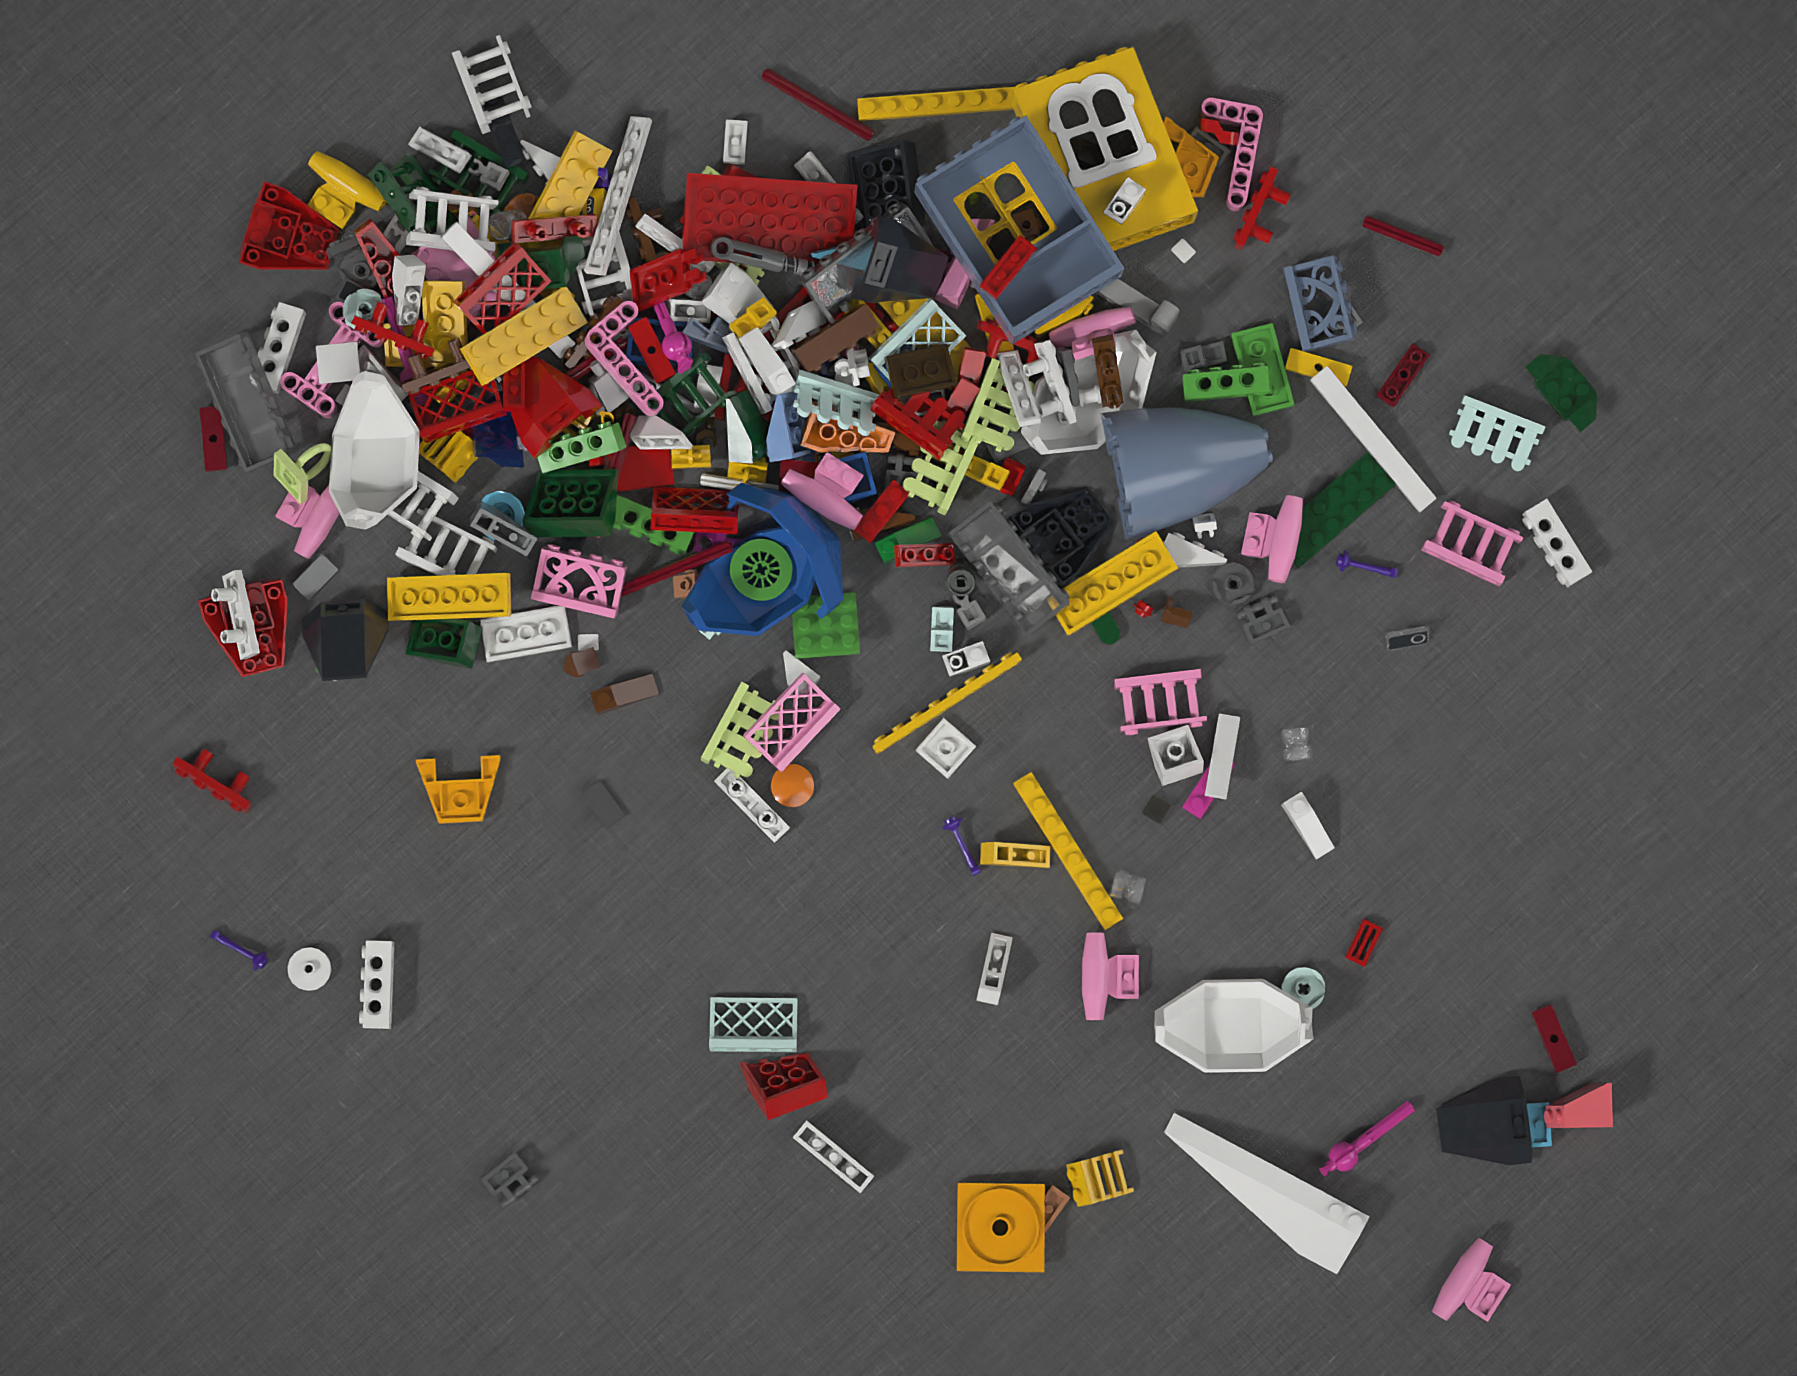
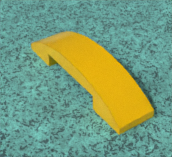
M951 444L950 447L948 446V449L953 451L955 445ZM959 449L958 453L963 455L964 450ZM973 455L964 476L1000 491L1010 471ZM932 457L933 460H935V461H937V462L943 464L944 466H946L947 463H944V462H942V461H940V460H938V459ZM951 467L952 470L956 471L957 468Z

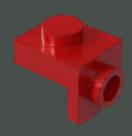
M1007 457L1002 468L1010 471L1000 492L1013 496L1026 466Z

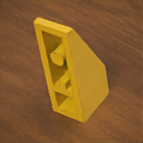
M1094 297L1086 298L1036 329L1034 337L1039 338L1072 320L1078 319L1083 313L1087 315L1094 306L1092 304Z
M1003 842L981 843L980 864L1050 868V846Z

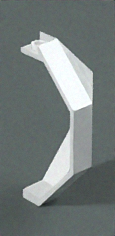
M1137 330L1115 334L1116 355L1124 404H1121L1118 408L1114 405V409L1109 407L1103 408L1102 403L1098 404L1097 402L1085 404L1084 407H1080L1079 404V406L1075 407L1077 422L1068 425L1060 424L1057 412L1040 417V424L1022 426L1021 429L1022 435L1031 447L1041 455L1098 449L1106 442L1100 413L1142 408L1156 351L1144 342ZM1094 355L1075 360L1074 370L1078 377L1077 387L1084 390L1098 385ZM1044 375L1036 381L1033 390L1036 406L1052 400Z
M367 371L354 376L332 433L329 493L345 525L365 530L376 525L417 489L420 438L418 427L385 376Z
M1264 979L1202 980L1155 1010V1040L1161 1046L1205 1073L1265 1072L1313 1040V1008Z

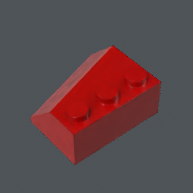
M808 1053L782 1056L780 1060L769 1062L768 1059H760V1063L748 1064V1061L740 1062L751 1095L767 1120L828 1098L825 1078Z

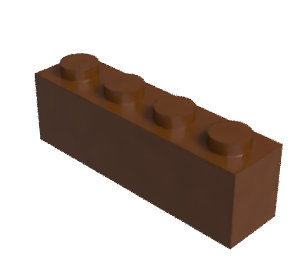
M859 304L836 319L835 322L825 326L790 350L803 371L814 373L823 367L821 364L829 360L830 362L840 356L839 352L845 348L849 350L858 344L857 341L862 337L866 339L876 332L874 329L878 328L879 324L867 304Z

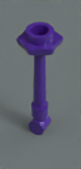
M599 167L598 176L600 177L596 184L598 188H605L606 192H608L613 175L607 173V168Z
M1345 550L1343 554H1338L1336 566H1339V571H1344L1350 565L1377 572L1381 575H1389L1388 577L1397 578L1398 569H1388V567L1384 566L1380 567L1353 561Z
M956 815L944 820L945 825L942 828L954 832L966 858V863L968 867L970 866L972 875L975 876L981 873L978 865L975 864L976 861L971 856L958 830L962 818L957 819Z
M212 931L210 938L215 941L218 940L222 945H226L252 959L255 971L266 966L268 962L266 951L254 955L229 940L228 937L221 935L218 931Z

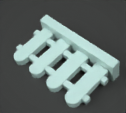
M802 370L798 371L794 379L796 384L792 386L791 390L798 393V398L794 401L793 407L797 408V413L800 416L808 417L810 412L817 414L818 420L822 423H828L830 419L838 420L837 424L840 428L847 430L851 425L858 427V432L864 436H868L871 431H875L876 424L872 423V417H875L876 414L870 411L876 398L880 396L879 394ZM812 398L818 399V406L812 405ZM832 404L838 406V412L832 411ZM852 410L858 412V419L852 417Z
M1464 395L1461 404L1465 406L1463 410L1459 409L1457 412L1461 416L1456 429L1449 432V435L1452 436L1451 444L1456 448H1460L1465 441L1472 443L1471 452L1477 456L1483 454L1485 449L1493 451L1491 459L1494 463H1501L1505 456L1513 459L1511 467L1515 471H1521L1525 464L1530 465L1531 460L1527 458L1533 444L1538 445L1539 440L1535 439L1537 433L1542 435L1545 426ZM1477 410L1485 413L1483 418L1475 415ZM1497 418L1505 420L1503 426L1495 423ZM1473 420L1481 423L1475 439L1467 436ZM1517 425L1525 428L1523 433L1515 431ZM1493 428L1501 431L1495 446L1487 444ZM1513 436L1521 439L1515 454L1507 451Z

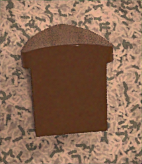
M1167 596L1161 621L1188 628L1192 612L1173 607V597Z
M594 647L577 653L575 651L570 652L565 659L563 670L573 677L584 676V673L600 668L601 666Z

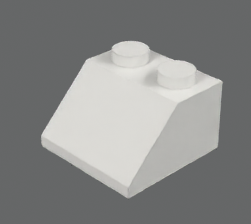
M1189 725L1148 738L1154 766L1162 786L1203 773L1204 761Z

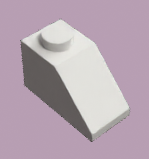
M674 297L664 301L673 321L688 322L693 317L698 322L710 323L711 310L701 303L702 300Z
M707 365L708 371L720 385L722 367ZM699 374L697 390L709 406L717 401V396L701 374ZM695 401L693 413L702 414V409Z
M788 651L783 653L788 686L802 672L815 685L820 680V676L798 659H795ZM805 680L798 686V694L808 693V683Z

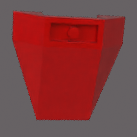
M264 181L253 205L244 234L239 263L258 270H327L330 260L326 250L330 247V243L336 241L339 228L285 188Z
M534 355L525 361V412H511L521 443L532 457L536 459L551 447L549 440L580 416H583L585 419L590 417L602 407V404L587 387ZM502 379V380L500 381V383H501V386H502V389H503V379Z
M282 579L259 580L245 584L260 651L259 654L248 659H240L237 642L222 643L220 635L222 631L234 630L228 601L214 602L211 595L198 600L204 623L242 677L284 667L288 598Z

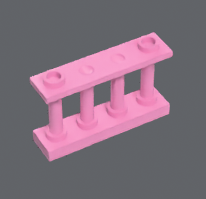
M1445 501L1441 508L1447 512L1436 536L1431 541L1426 540L1421 550L1500 586L1505 579V576L1501 574V568L1513 542L1519 544L1523 540V537L1519 536L1520 532L1512 528L1506 530L1461 509V505L1454 501ZM1454 515L1466 519V522L1454 548L1448 550L1442 547V541ZM1476 524L1486 530L1474 556L1468 559L1462 556L1463 553L1461 551L1473 525ZM1493 533L1504 537L1505 541L1493 567L1487 568L1482 565L1481 560Z
M1201 669L1115 679L1114 689H1120V693L1123 695L1126 726H1120V732H1125V735L1138 734V730L1186 724H1189L1190 728L1203 726L1202 723L1207 721V716L1199 717L1195 688L1197 680L1202 678ZM1176 682H1184V685H1187L1191 718L1178 719L1174 694ZM1162 684L1163 688H1165L1169 721L1156 722L1152 692L1154 685ZM1135 687H1141V690H1144L1148 723L1135 725L1131 692Z

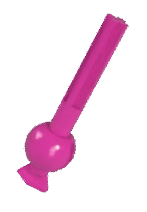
M393 297L381 300L382 304L389 306L386 316L391 331L406 336L403 326L397 325ZM409 347L407 351L398 348L404 367L400 374V382L413 376L407 357L413 355ZM425 394L415 396L416 403L420 406L426 404L429 398Z
M662 302L653 306L665 334L662 350L667 358L678 362V373H683L691 367L693 359L688 357L692 349L691 340L685 333L677 331L665 303Z
M1406 1101L1350 1144L1347 1142L1334 1144L1329 1150V1161L1325 1163L1326 1166L1318 1168L1321 1174L1326 1177L1329 1171L1332 1172L1335 1169L1341 1172L1353 1169L1358 1162L1357 1154L1415 1112L1412 1104Z

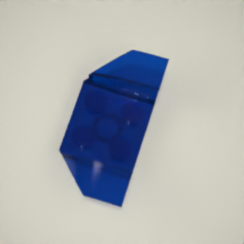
M499 391L503 403V391ZM495 394L486 402L487 404L496 401ZM506 412L507 415L472 427L474 457L489 458L501 467L524 468L523 450L518 449L517 431L511 412Z

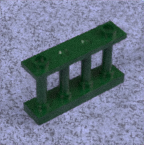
M455 129L451 135L454 141L453 145L463 150L466 148L472 152V158L456 184L445 178L450 170L445 165L441 166L438 173L429 169L428 173L432 177L431 181L440 187L445 185L452 190L458 189L460 193L467 196L472 193L463 189L471 176L468 171L469 168L475 170L477 167L474 159L481 162L484 159L508 170L509 179L496 198L498 205L494 209H489V217L494 220L497 217L503 220L505 216L499 209L516 183L522 182L526 184L529 179L528 173L516 165L506 168L501 156ZM481 183L474 195L472 194V197L479 198L483 196L489 186Z
M408 153L393 169L388 170L382 161L368 176L408 233L415 230L417 203L412 204L406 194L411 193L418 187L428 188L431 192L438 191L413 155ZM400 175L406 186L400 187L394 177ZM426 201L425 212L431 219L424 222V230L427 234L431 232L430 229L437 228L439 202ZM449 210L446 213L445 231L455 222H459L454 213Z
M707 352L697 355L688 370L683 373L677 372L656 390L663 400L671 401L688 424L681 430L685 436H688L721 407L726 408V398L737 393L735 390L725 393L708 371L707 363L712 359ZM695 373L701 374L719 398L711 406H709L692 383L693 379L691 377ZM680 386L687 389L703 411L696 419L693 418L676 395V389ZM647 401L649 408L657 409L658 406L655 401ZM661 408L656 416L675 427Z

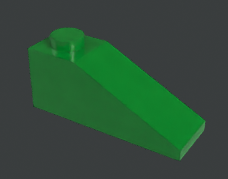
M931 517L876 542L875 548L885 566L895 560L894 546L928 544L942 537Z

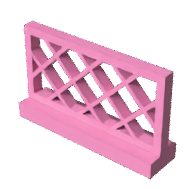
M802 672L743 736L774 767L782 772L836 715L840 708ZM805 680L808 683V693L798 694V686ZM821 696L825 700L819 707H812V697ZM798 697H808V708H797ZM787 698H793V709H783V702ZM797 712H807V720L804 723H797ZM783 713H793V724H783ZM771 714H778L777 725H768V718ZM793 727L792 736L789 739H782V728ZM778 728V739L768 740V729ZM764 729L763 740L755 741L751 737L756 730ZM778 743V750L771 757L767 753L768 744Z

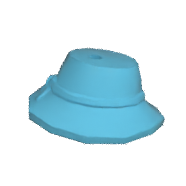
M496 491L482 499L483 502L500 510L523 527L525 513L521 501L512 493Z

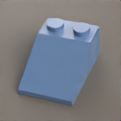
M794 391L779 394L776 397L766 439V453L770 462L811 454L810 448L800 445L805 417L800 416L797 413V408L793 407L794 401L798 398V393Z

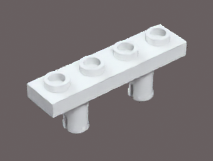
M1050 340L1035 343L1034 346L1039 359L1023 365V370L1026 376L1040 372L1044 373L1052 400L1037 406L1040 417L1057 412L1061 425L1077 422L1076 410L1071 404L1070 392L1062 377L1063 370L1057 362L1054 345Z
M234 570L222 576L225 588L213 589L211 597L214 602L228 601L234 630H224L221 632L220 638L222 643L237 642L240 659H248L260 653L259 643L256 638L242 570Z
M727 768L714 782L776 843L790 827L740 776L739 778L734 777L735 772Z

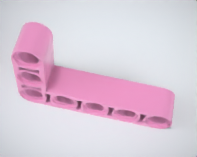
M1208 98L1201 106L1200 114L1202 118L1219 120L1220 124L1240 127L1226 199L1227 207L1230 210L1240 211L1244 208L1248 196L1263 113L1257 106ZM1212 105L1215 107L1216 112L1209 114L1206 112L1205 107ZM1233 109L1236 111L1237 116L1230 118L1227 116L1226 111ZM1253 113L1258 117V120L1251 122L1248 120L1247 115ZM1251 134L1254 141L1246 142L1243 139V135ZM1245 154L1249 156L1250 161L1243 163L1239 160V156ZM1242 175L1245 177L1246 182L1239 184L1236 182L1235 177ZM1239 196L1242 199V203L1234 204L1231 201V197Z
M625 301L588 332L584 340L585 346L643 413L648 416H655L663 407L662 397L612 341L616 335L634 321L638 314L637 305L632 301ZM629 308L633 315L631 317L625 316L622 313V309ZM614 322L617 329L609 330L606 323ZM597 335L601 342L599 344L592 343L590 336ZM606 351L612 352L615 359H606L604 353ZM619 368H626L629 371V376H621ZM640 384L643 387V392H635L633 385ZM647 401H655L658 406L657 409L649 408Z

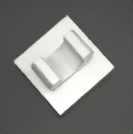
M1214 513L1200 514L1192 518L1193 526L1199 539L1202 538V531L1206 530L1209 531L1210 537H1213V530L1217 529Z

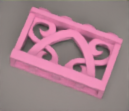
M548 544L547 547L541 548L531 599L615 618L618 615L628 566L623 565V561L618 559L606 561L602 560L600 555L590 554L585 556L581 555L579 550L569 549L567 552L560 550V546ZM551 557H556L561 561L559 566L553 563V568L558 571L557 574L552 573L547 567V560ZM567 559H568V560H573V561H576V562L571 563V564L568 565ZM592 565L598 566L600 568L598 569V571H596ZM583 568L589 574L595 586L586 588L577 598L574 597L572 585L564 577L572 571ZM606 570H612L617 575L616 582L610 586H604L603 582L611 578L605 577L604 572ZM544 573L552 578L545 590L540 589ZM559 582L567 587L566 593H560L559 588L563 586L558 584ZM616 589L613 604L608 605L606 590ZM597 590L598 593H592L595 599L589 600L587 593Z

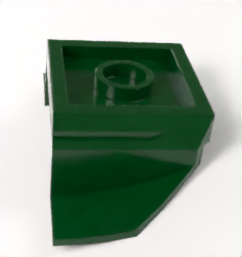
M578 235L563 237L562 245L524 249L527 255L551 280L544 289L566 287L571 274L585 256L583 238H580ZM514 242L497 244L499 257ZM525 258L517 264V271H527L528 262ZM517 275L520 286H526L527 275ZM531 275V286H538L544 279L540 275Z
M1540 354L1525 366L1535 379V388L1562 420L1566 422L1570 420L1580 433L1596 420L1597 392L1569 359Z

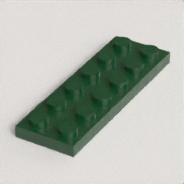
M1368 452L1302 508V526L1293 561L1298 569L1396 485Z

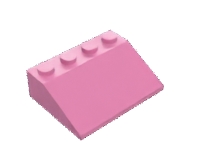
M468 217L467 233L476 240V238H479V231L471 218ZM420 247L411 254L415 255L426 265L425 277L427 280L465 281L466 289L479 277L452 250ZM493 253L489 255L494 261L497 260ZM489 290L486 293V301H496L497 294L493 290ZM474 305L468 312L472 316H480L481 305ZM485 305V311L493 305Z
M971 219L979 231H984L995 224V221L992 219ZM992 236L986 240L987 245H989ZM951 251L950 254L953 255L952 260L946 264L943 273L944 277L940 282L934 300L958 310L971 280Z

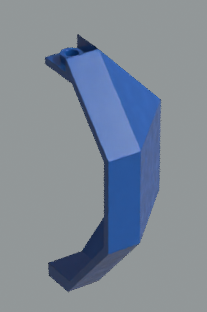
M740 483L729 491L727 495L729 496L730 503L726 511H731L740 503H744L770 513L807 555L823 600V605L816 613L822 619L833 611L843 600L840 538L815 510L799 501L788 491Z
M782 527L756 531L734 545L733 552L716 558L704 566L681 607L689 622L699 631L759 636L808 603L815 578L807 555ZM768 539L774 541L786 550L791 559L793 569L791 581L785 591L773 599L765 601L750 599L741 594L732 582L730 576L731 559L736 550L750 540ZM760 553L761 560L764 561L767 554ZM752 554L754 559L758 562V554ZM769 555L766 563L771 562L774 558ZM749 557L745 560L746 562L754 565V563ZM775 562L769 567H779V565ZM743 565V568H742V570H751V569H752V568L747 567V566H745V565ZM758 565V569L755 572L760 573L762 576L767 569ZM779 570L770 571L771 573L779 576ZM753 573L743 574V576L745 579H747ZM768 576L772 583L777 581V579ZM752 578L748 583L753 585L756 578ZM760 579L756 583V588H762ZM764 579V587H769L770 585Z

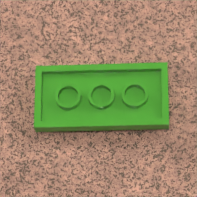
M1273 323L1231 333L1238 365H1243V368H1251L1254 363H1265V366L1271 368L1273 394L1247 396L1252 417L1293 407L1295 404ZM1252 374L1246 375L1243 380L1244 384L1251 385L1254 381V376Z

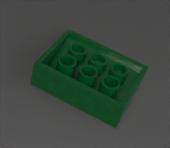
M554 470L545 473L538 471L523 518L526 529L537 537L611 536L616 519L618 470Z

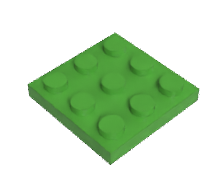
M856 592L843 593L841 603L822 619L816 613L823 605L821 595L810 596L806 605L792 613L795 659L860 654Z

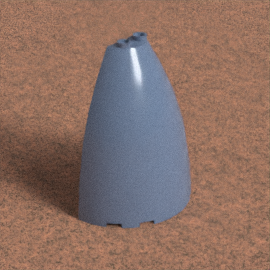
M1176 407L1140 408L1100 413L1108 455H1112L1120 494L1117 500L1125 540L1160 531L1206 512L1242 489L1268 467V463L1273 462L1271 450H1267L1266 441H1268V433L1266 428L1261 429L1259 425L1231 416L1204 410Z

